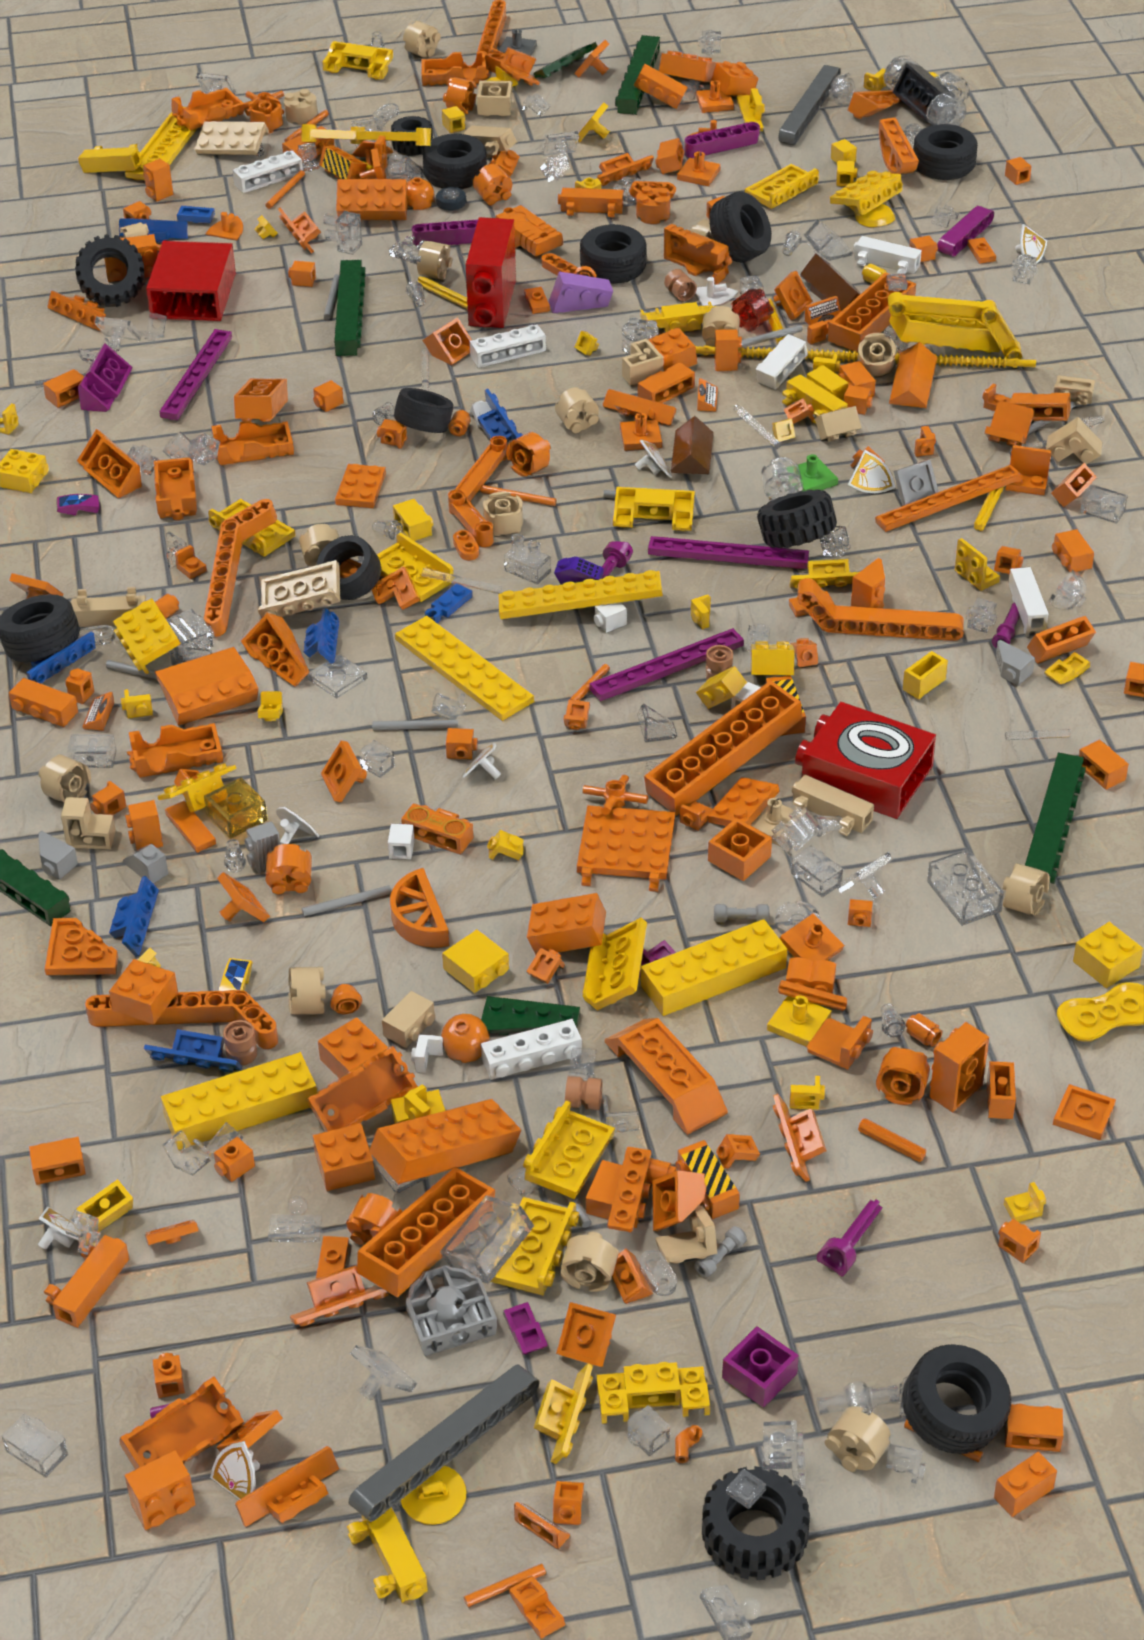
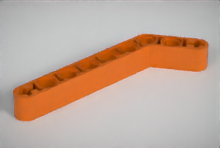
M503 0L492 2L478 47V51H485V64L490 66L488 70L495 74L496 66L503 71L505 70L500 65L505 53L497 50L506 21V2Z
M270 499L259 500L224 520L221 524L204 614V621L208 631L214 637L223 635L227 630L243 541L274 524L277 520V514Z
M804 578L798 583V602L825 632L950 641L959 640L964 634V618L957 613L837 606L813 579Z
M244 990L178 992L155 1024L113 1011L110 995H94L85 1002L88 1021L95 1027L219 1023L244 1020L251 1023L254 1027L255 1041L259 1047L271 1049L278 1044L275 1020Z

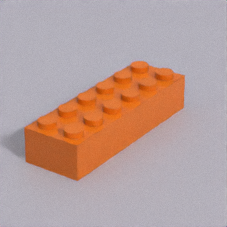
M885 272L829 322L828 341L858 352L859 344L864 340V337L871 333H881L890 325L891 314L888 307V296L893 292L915 296L916 283Z
M488 1099L378 1128L369 1152L397 1184L448 1171L454 1167L458 1168L512 1153L521 1129L493 1099Z
M454 1167L358 1250L357 1273L398 1298L423 1272L428 1271L494 1212L495 1189Z

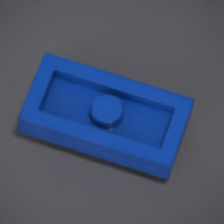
M181 206L177 213V221L211 223L215 215V209Z

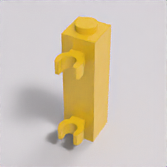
M130 144L126 148L102 149L103 146H95L94 149L84 150L78 157L83 173L135 171L142 163L137 144Z
M801 374L788 380L786 390L782 392V395L786 397L782 400L783 404L789 406L793 402L796 403L804 398L807 405L811 403L815 410L814 415L817 417L821 414L847 408L846 402Z
M392 1507L372 1522L362 1516V1522H353L347 1526L349 1531L348 1537L352 1544L363 1541L367 1536L370 1537L388 1576H379L373 1580L375 1584L374 1590L378 1599L384 1598L396 1590L403 1603L407 1600H415L421 1597L423 1593L428 1592L427 1577Z

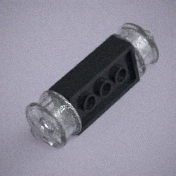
M904 55L892 59L884 73V82L893 90L892 93L931 125L951 124L960 126L966 116V106L961 100L922 66L914 62L911 57Z

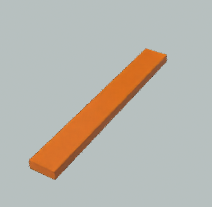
M1008 465L875 517V521L887 532L1021 480V474L1013 466Z

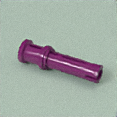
M1015 602L1012 603L1004 622L998 626L997 634L992 638V644L996 649L999 640L1010 644V640L1015 635L1014 628L1020 618Z

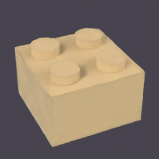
M479 81L477 94L478 115H510L512 81Z

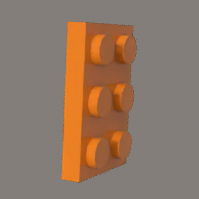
M348 464L335 498L336 505L374 508L386 475V467Z
M741 777L707 815L709 823L727 826L735 818H738L751 825L768 806L767 801L770 798H775L780 792L779 785Z

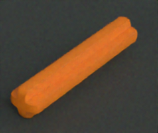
M781 980L778 987L779 994L794 998L796 996H805L808 1002L841 1011L846 1009L848 1002L846 997Z
M863 1118L859 1123L858 1130L861 1133L918 1162H922L925 1158L927 1151L925 1148L866 1118Z

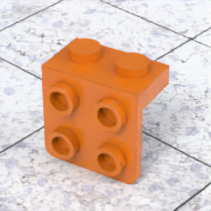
M999 401L996 405L991 426H986L984 434L992 442L999 443L1004 441L1009 446H1025L1034 410L1029 407Z
M863 1016L856 1027L853 1028L828 1018L807 1045V1051L848 1070L855 1059L859 1058L862 1049L870 1042L873 1036V1030H871L872 1019Z

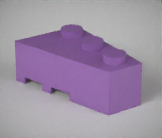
M559 271L548 302L552 313L608 307L613 289L610 281L607 279Z

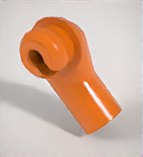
M692 1425L676 1436V1462L686 1463L689 1461V1449L698 1443L703 1435V1431L698 1425Z

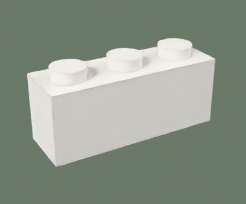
M788 334L768 354L764 361L758 364L756 368L757 382L776 390L808 355L806 341Z

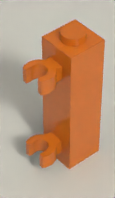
M562 187L561 194H558V205H561V212H567V216H574V212L608 213V217H615V214H622L624 190Z
M104 1235L97 1245L89 1239H84L79 1245V1248L83 1249L81 1257L86 1260L61 1291L53 1284H49L44 1290V1294L49 1295L46 1298V1302L53 1305L56 1319L76 1328L84 1321L129 1261L127 1245L119 1238H111Z

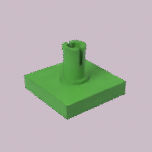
M814 454L807 456V462L785 469V476L799 491L824 490L838 485V477Z

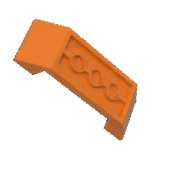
M659 1018L643 1019L605 1039V1043L617 1057L626 1053L672 1104L673 1120L687 1135L728 1114L714 1078Z

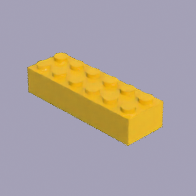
M904 314L901 316L891 315L889 320L899 339L905 343L920 342L923 345L933 344L938 347L949 346L954 349L965 348L970 351L981 350L987 353H999L1001 350L983 321Z
M762 919L641 966V987L661 1015L665 1016L785 969L787 964V948L765 919Z
M299 1052L162 1095L161 1102L164 1117L177 1149L180 1150L311 1108L306 1100L311 1095L317 1094V1086L302 1053Z

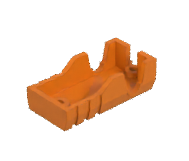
M477 51L475 62L472 65H467L463 61L461 52H453L445 59H421L422 86L429 84L430 86L435 84L448 85L450 77L474 81L476 84H479V81H486L490 76L488 70L490 66L485 64V51Z
M227 88L208 94L200 90L192 92L190 103L185 108L182 106L179 96L172 98L171 105L172 115L177 119V124L185 126L189 130L203 127L204 122H220L223 119L226 120L230 117L242 115L245 109V104Z
M522 205L515 208H504L503 213L495 216V218L514 219L515 248L521 245L522 248L532 253L535 257L563 245L561 232H557L555 228L546 224L545 221Z
M674 224L664 228V259L685 266L688 274L693 276L711 271L713 272L712 277L716 285L729 274L728 266L732 264V258L729 256L727 245L697 233H691V231L684 230V228L677 227Z
M242 421L239 423L238 433L233 438H229L224 434L221 425L211 426L214 443H209V445L212 447V457L218 460L220 465L266 459V457L274 458L278 455L281 457L285 456V454L294 455L293 441L287 421L262 426L251 421Z
M192 457L154 461L156 505L160 519L173 518L174 520H182L184 516L196 515L197 501Z
M215 723L187 729L174 725L161 726L159 738H157L155 743L151 744L144 741L139 730L128 732L132 751H127V755L131 756L129 759L130 769L137 772L140 778L179 771V769H190L192 766L201 767L203 764L211 765L214 762H223L222 749Z
M390 1046L340 1077L338 1081L332 1082L327 1088H323L317 1094L307 1098L306 1101L325 1132L360 1124L362 1121H366L386 1110L388 1105L391 1104V1099L403 1097L411 1089L418 1087L413 1079L415 1075L408 1071L407 1064L401 1059V1056H403L401 1052L397 1053L394 1046ZM399 1065L403 1066L402 1072L397 1071ZM329 1109L334 1110V1114L332 1116L328 1115Z
M215 1376L205 1381L188 1398L183 1400L178 1398L157 1413L153 1419H148L143 1425L137 1426L129 1434L126 1433L120 1437V1446L135 1469L176 1450L184 1464L242 1426L244 1420L240 1416L241 1413L239 1410H236L228 1398H225L224 1393L226 1390L224 1387H221ZM226 1403L228 1408L223 1410L220 1404ZM149 1452L151 1457L144 1458L143 1453Z

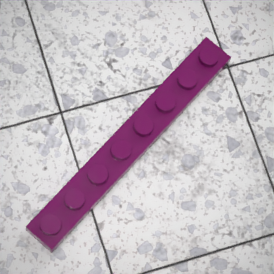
M214 329L160 409V418L169 420L179 419L232 339L231 331Z
M651 536L648 545V555L713 560L717 562L724 561L807 569L809 550L772 548Z
M734 628L591 682L590 691L601 702L706 661V652L714 645H725L731 650L744 646V639Z

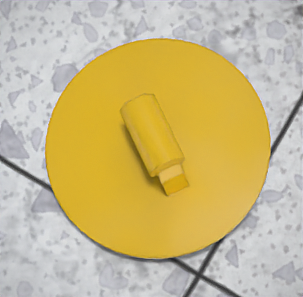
M443 1466L401 1499V1504L404 1511L417 1522L428 1525L442 1524L454 1518L463 1508L466 1501V1486L462 1477L454 1469Z

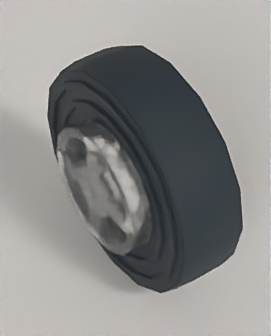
M444 188L436 194L437 206L444 210L461 209L467 202L466 193L459 188Z

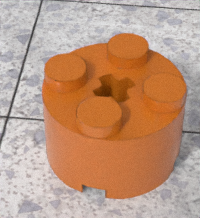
M450 77L447 93L443 95V102L446 103V107L457 106L461 112L469 114L467 111H472L476 102L477 94H474V89H477L476 83L466 79Z
M265 97V100L256 98L249 103L250 122H265L269 134L283 125L282 106L278 99L274 97Z
M489 164L479 170L480 174L478 176L475 175L473 187L488 205H494L497 201L508 200L511 197L512 180L501 167L496 164Z
M650 186L642 187V190L636 195V217H640L641 221L647 224H659L660 220L663 219L667 221L670 218L671 204L669 190L667 188H652Z
M529 432L507 445L506 455L508 461L511 460L513 464L511 466L518 475L528 476L549 465V450L551 446L547 440H544L537 433Z
M281 844L274 847V851L271 853L270 851L267 853L265 879L268 886L272 888L273 893L283 894L285 891L305 893L308 890V886L311 883L312 855L307 849L305 852L300 849L299 845Z
M892 1047L883 1057L876 1079L878 1091L880 1092L881 1090L888 1101L899 1105H909L917 1099L919 1101L924 1095L930 1075L927 1056L922 1052Z
M367 1193L366 1197L362 1195L346 1221V1226L351 1233L350 1239L359 1245L367 1243L403 1211L400 1208L396 1211L391 1207L393 1202L381 1195Z

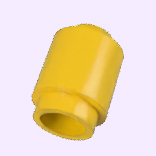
M870 263L862 270L863 280L873 284L886 270Z

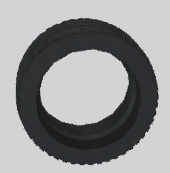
M404 388L399 392L394 409V418L401 424L415 430L443 433L448 429L453 412V403L448 398L431 391L418 388Z
M345 535L334 539L323 548L317 559L316 565L336 560L340 566L344 561L352 557H364L361 567L354 574L340 579V599L354 600L370 592L378 583L382 570L380 560L370 544L355 535Z

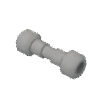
M716 904L714 906L715 922H726L727 919L737 918L756 919V921L765 919L766 922L769 921L770 910L767 904H758L756 908L746 909L727 908L725 904Z
M731 1227L725 1233V1239L719 1244L717 1254L695 1261L696 1271L703 1277H710L717 1270L716 1265L725 1254H728L734 1248L739 1249L746 1243L747 1237L745 1232L739 1227Z

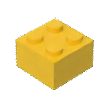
M755 641V644H751V675H794L793 645H790L788 641H777L776 645H770L768 641Z
M1109 921L1076 942L1073 962L1107 989L1140 967L1143 947Z

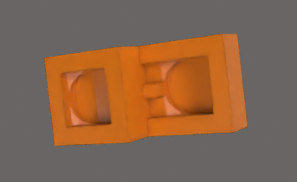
M534 1576L509 1589L515 1604L540 1639L565 1626L564 1617L549 1601L547 1591Z

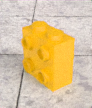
M10 449L0 462V487L32 493L48 473L49 466L46 456Z
M477 929L442 953L443 969L474 994L487 987L493 980L504 975L509 970V953Z

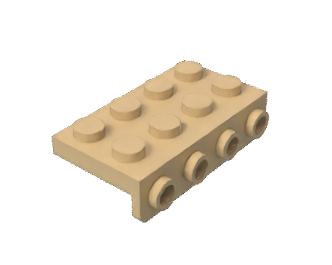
M204 122L194 150L196 154L257 155L263 136H268L269 130L265 122Z
M335 560L261 579L262 606L258 607V613L262 618L266 613L282 617L340 602L339 563Z

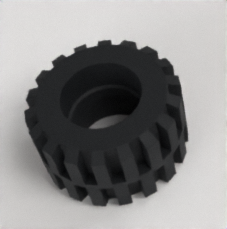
M406 116L397 119L391 125V132H416V128H431V140L433 139L432 123L426 118ZM392 141L393 149L401 154H422L425 147L415 145L416 141Z

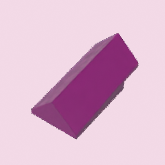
M106 343L100 348L78 386L81 410L107 412L114 399L119 396L133 368Z

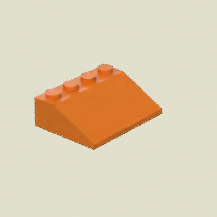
M235 647L155 671L157 680L178 726L257 701L259 688L250 669Z

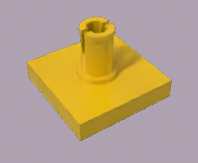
M603 102L575 137L577 142L580 143L590 130L596 132L603 140L610 131L600 124L598 120L608 108L607 104Z
M787 996L767 1023V1031L807 1047L824 1021L831 1018V1010L808 1002L805 996H796L795 998Z

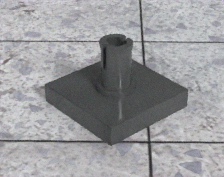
M513 29L512 37L507 36L498 51L505 53L509 47L531 56L537 47V40L522 38V30L519 29L517 31V29Z

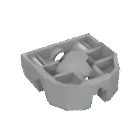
M448 1265L423 1272L410 1286L406 1299L407 1313L425 1356L495 1335L497 1318L482 1281L467 1270L451 1268ZM433 1276L443 1277L444 1286L434 1290L431 1280L434 1279ZM456 1303L462 1304L458 1309L455 1306Z

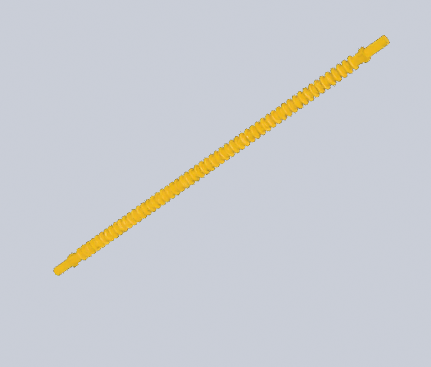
M704 345V347L696 346V354L715 355V347ZM747 346V348H738V352H741L742 358L744 355L747 358L749 356H752V358L754 356L765 358L775 347L773 349H770V347L768 349H765V347L763 349H760V347L757 349L752 347L750 349ZM807 349L808 355L805 357V360L807 358L812 360L814 357L833 359L835 353L838 354V361L842 359L843 362L845 360H848V362L853 360L855 362L858 358V353L856 351L851 353L850 350L846 353L845 350L843 352H840V350L837 352L834 350L832 352H829V350L824 352L823 349L821 351H818V349L816 351H813V349L808 351ZM898 352L895 354L896 364H898L900 356ZM941 354L936 356V363H939V365L943 363L944 366L946 364L950 366L952 364H955V366L957 364H960V366L965 364L967 367L970 364L971 367L973 365H976V367L982 365V367L984 365H987V367L992 365L993 368L995 366H998V368L1000 366H1003V368L1006 366L1013 368L1036 367V360L1006 359V357L1001 359L1000 356L998 358H995V356L993 358H990V356L988 358H985V356L974 358L973 355L971 357L968 355L966 357H963V355L961 357H958V355L953 357L952 354L949 357L947 354L945 356Z

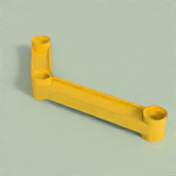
M302 124L301 142H316V138L348 139L350 144H361L362 141L377 140L379 136H385L386 141H416L415 145L431 146V128H416V132L365 131L366 127H351V131L317 129V125Z
M893 292L888 296L889 312L893 316L904 314L983 321L1006 359H1022L1020 343L1016 340L993 300L981 302L903 295L900 292Z

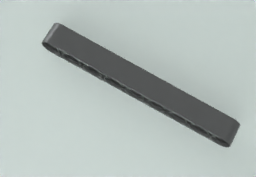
M824 65L780 128L779 142L794 145L798 142L839 81L841 68Z
M519 1364L513 1366L360 1484L350 1495L349 1505L368 1521L376 1520L530 1399L537 1391L540 1380Z

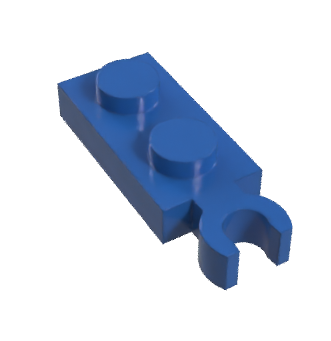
M456 583L431 603V608L425 611V616L433 617V621L439 623L442 616L448 618L473 597L472 590Z

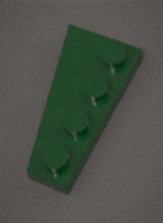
M593 42L578 48L533 72L535 79L541 76L543 79L551 75L550 72H558L562 70V66L566 67L573 64V60L578 61L584 58L585 54L598 47L597 43Z
M487 996L481 1020L486 1025L489 1033H499V1036L509 1035V1032H525L573 1019L577 1028L580 1007Z

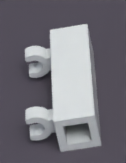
M862 236L858 242H855L853 248L855 260H858L857 265L865 266L866 263H871L898 270L897 275L904 276L906 272L915 274L921 262L922 250Z
M1031 567L1010 569L1009 588L1012 593V601L1017 606L1026 637H1029L1031 631H1035L1037 634L1041 630H1047L1049 614Z

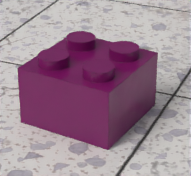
M756 1326L723 1359L722 1378L764 1408L797 1375L799 1355Z

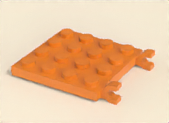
M587 805L577 861V873H581L582 876L581 886H591L592 874L649 878V891L658 892L659 880L667 879L675 812L613 807L610 813L605 815L601 811L603 806Z

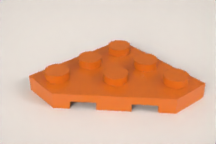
M53 918L45 964L46 975L116 974L118 952L115 948L107 946L101 937L92 930H87L77 918Z

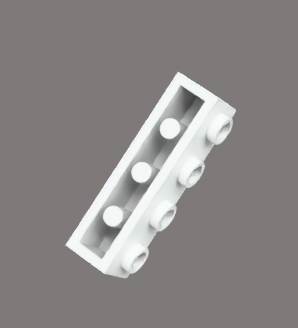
M286 151L277 156H270L261 161L258 160L248 165L239 166V168L232 169L234 185L242 193H246L293 178L300 170H303L302 159L294 151Z
M538 324L470 341V357L478 368L546 351V335Z
M573 1019L481 1043L482 1061L490 1080L582 1055V1039Z

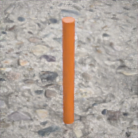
M327 110L322 111L306 124L316 125L327 117L329 112ZM302 127L284 141L287 142L302 135Z
M300 170L265 204L266 208L271 209L305 176V172Z
M482 485L480 489L481 493L486 494L510 492L511 496L516 497L517 495L521 500L555 506L557 502L556 498Z

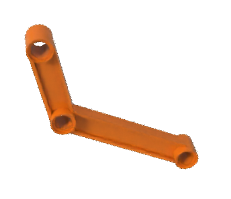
M494 436L490 439L489 446L457 487L448 493L449 513L455 515L464 527L473 534L480 547H489L493 544V525L484 519L471 504V500L501 461L507 459V439L503 436Z

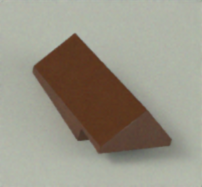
M817 253L814 254L800 273V277L810 284V291L821 300L837 296L841 311L861 294L839 271Z
M696 416L692 417L675 431L671 473L709 475L713 431Z

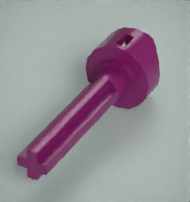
M612 541L606 545L602 553L605 563L602 566L604 572L601 579L609 576L615 567L623 568L633 555V549L628 542Z
M870 1199L842 1238H829L817 1253V1262L827 1266L843 1277L856 1261L854 1246L883 1208L879 1205L880 1201L877 1199L872 1201Z

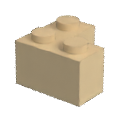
M648 339L630 343V355L622 357V376L630 386L636 385L664 369V357Z
M1077 417L1048 436L1046 450L1051 451V455L1057 462L1074 453L1087 465L1101 456L1102 441Z
M66 797L61 813L66 844L74 848L111 849L116 833L113 815L91 814L88 798Z

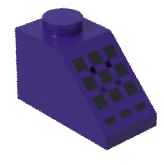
M575 556L559 560L554 574L560 585H563L566 582H583L586 579L599 580L602 578L604 569L599 565Z

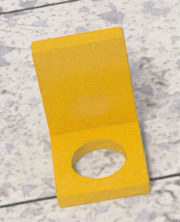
M13 403L2 412L3 418H0V424L4 423V428H0V433L9 435L19 425L16 407Z

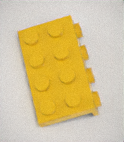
M789 164L747 187L745 193L755 197L764 206L773 209L818 184L819 170L814 168L807 172L793 164Z
M875 170L869 171L864 177H859L854 183L847 184L844 189L836 191L834 195L829 197L830 204L857 206L859 215H864L902 191L901 174H892L889 171L877 173Z
M240 498L220 512L210 509L208 511L209 523L213 528L220 530L224 520L251 506V504ZM276 520L274 524L244 540L242 544L265 557L294 538L296 533L293 528Z
M403 533L396 535L397 543L377 554L382 567L380 574L382 577L390 575L403 566L408 569L419 595V602H423L454 583V570L449 563Z
M152 598L142 602L131 611L125 612L121 617L113 621L117 627L114 632L138 671L143 669L146 675L149 674V671L145 665L181 644Z
M642 917L608 935L603 933L602 945L590 947L582 996L597 1011L637 991L647 922Z
M566 1100L562 1107H557L552 1123H547L542 1139L538 1138L536 1140L533 1153L527 1154L523 1163V1168L526 1169L524 1180L576 1199L613 1138L615 1128L570 1111L571 1102Z
M523 1197L489 1275L490 1282L544 1296L547 1287H551L554 1282L555 1267L561 1265L563 1259L562 1250L564 1246L567 1247L568 1241L571 1238L572 1226H577L579 1212L576 1211V1203L570 1202L568 1208Z

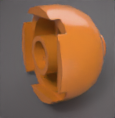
M419 177L407 182V208L412 206L413 210H423L431 207V203L435 202L432 185Z
M462 1013L453 1016L447 1021L441 1034L445 1053L450 1059L461 1060L462 1063L476 1061L482 1057L481 1043L490 1041L486 1025L480 1018L472 1014Z

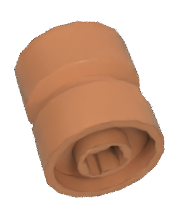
M680 269L670 271L664 280L665 287L680 301L690 300L697 291L696 283Z
M714 645L707 650L705 675L707 680L733 667V651L729 647Z
M236 1020L226 1025L223 1030L227 1059L237 1060L241 1066L252 1063L257 1056L255 1032L252 1024L244 1020Z
M568 1076L565 1101L571 1102L570 1108L579 1109L581 1105H584L585 1109L600 1110L603 1079L588 1078L584 1081L582 1077Z

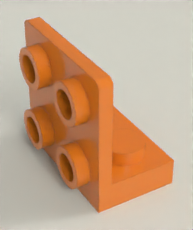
M508 47L500 64L505 69L504 72L510 74L516 80L520 81V79H523L529 85L540 84L537 79L530 75L536 58Z
M1013 445L1010 465L1021 474V480L1006 485V490L1044 496L1048 481L1051 451Z

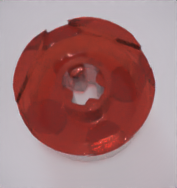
M760 288L757 290H747L731 303L732 312L739 315V327L747 328L746 331L748 332L756 330L768 321L774 313L773 306L765 296V292Z

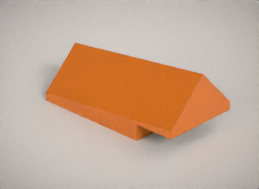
M918 342L900 353L889 404L927 408L937 357L922 343Z
M96 429L77 462L118 498L142 487L140 465L100 430Z

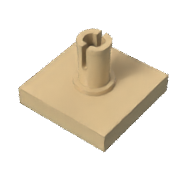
M770 798L767 801L768 806L751 826L772 837V843L781 846L804 822V814L782 805V801H777V798Z

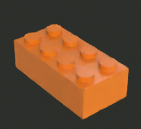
M337 179L336 212L338 220H407L408 188L406 179Z
M250 378L234 395L235 419H241V421L245 422L252 421L253 419H260L262 422L271 421L288 401L287 379Z

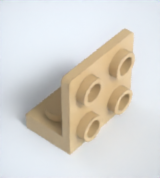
M702 1205L697 1206L693 1211V1217H690L692 1231L655 1238L656 1244L666 1262L676 1264L682 1263L686 1259H704L707 1256L717 1254L715 1225Z

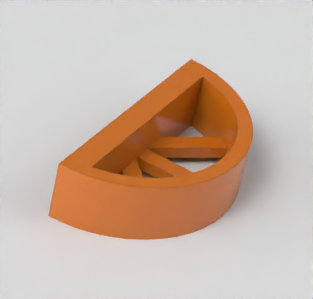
M896 117L881 119L879 121V140L887 169L892 174L913 173L918 166L919 160Z
M424 868L408 873L396 883L390 895L391 919L395 930L402 938L415 945L430 948L449 946V930ZM407 896L422 901L399 907ZM425 909L415 924L402 916L403 914ZM428 919L431 922L432 928L423 927Z

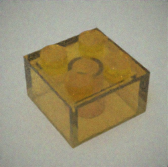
M242 777L204 796L206 815L229 839L268 820L265 800Z

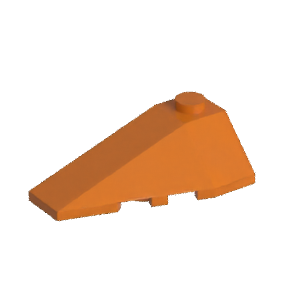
M893 90L854 92L847 111L851 112L855 118L862 119V117H870L902 100L892 93Z
M266 613L241 640L250 656L262 662L267 668L275 671L277 675L293 686H297L309 673L295 637L283 617Z

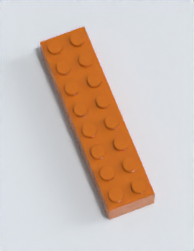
M770 680L644 776L646 793L669 811L675 812L677 816L680 814V807L683 804L689 807L694 801L698 800L802 720L801 701Z

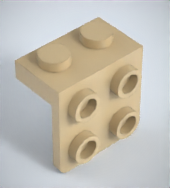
M1058 375L1054 393H1070V401L1076 402L1079 405L1091 404L1095 380Z

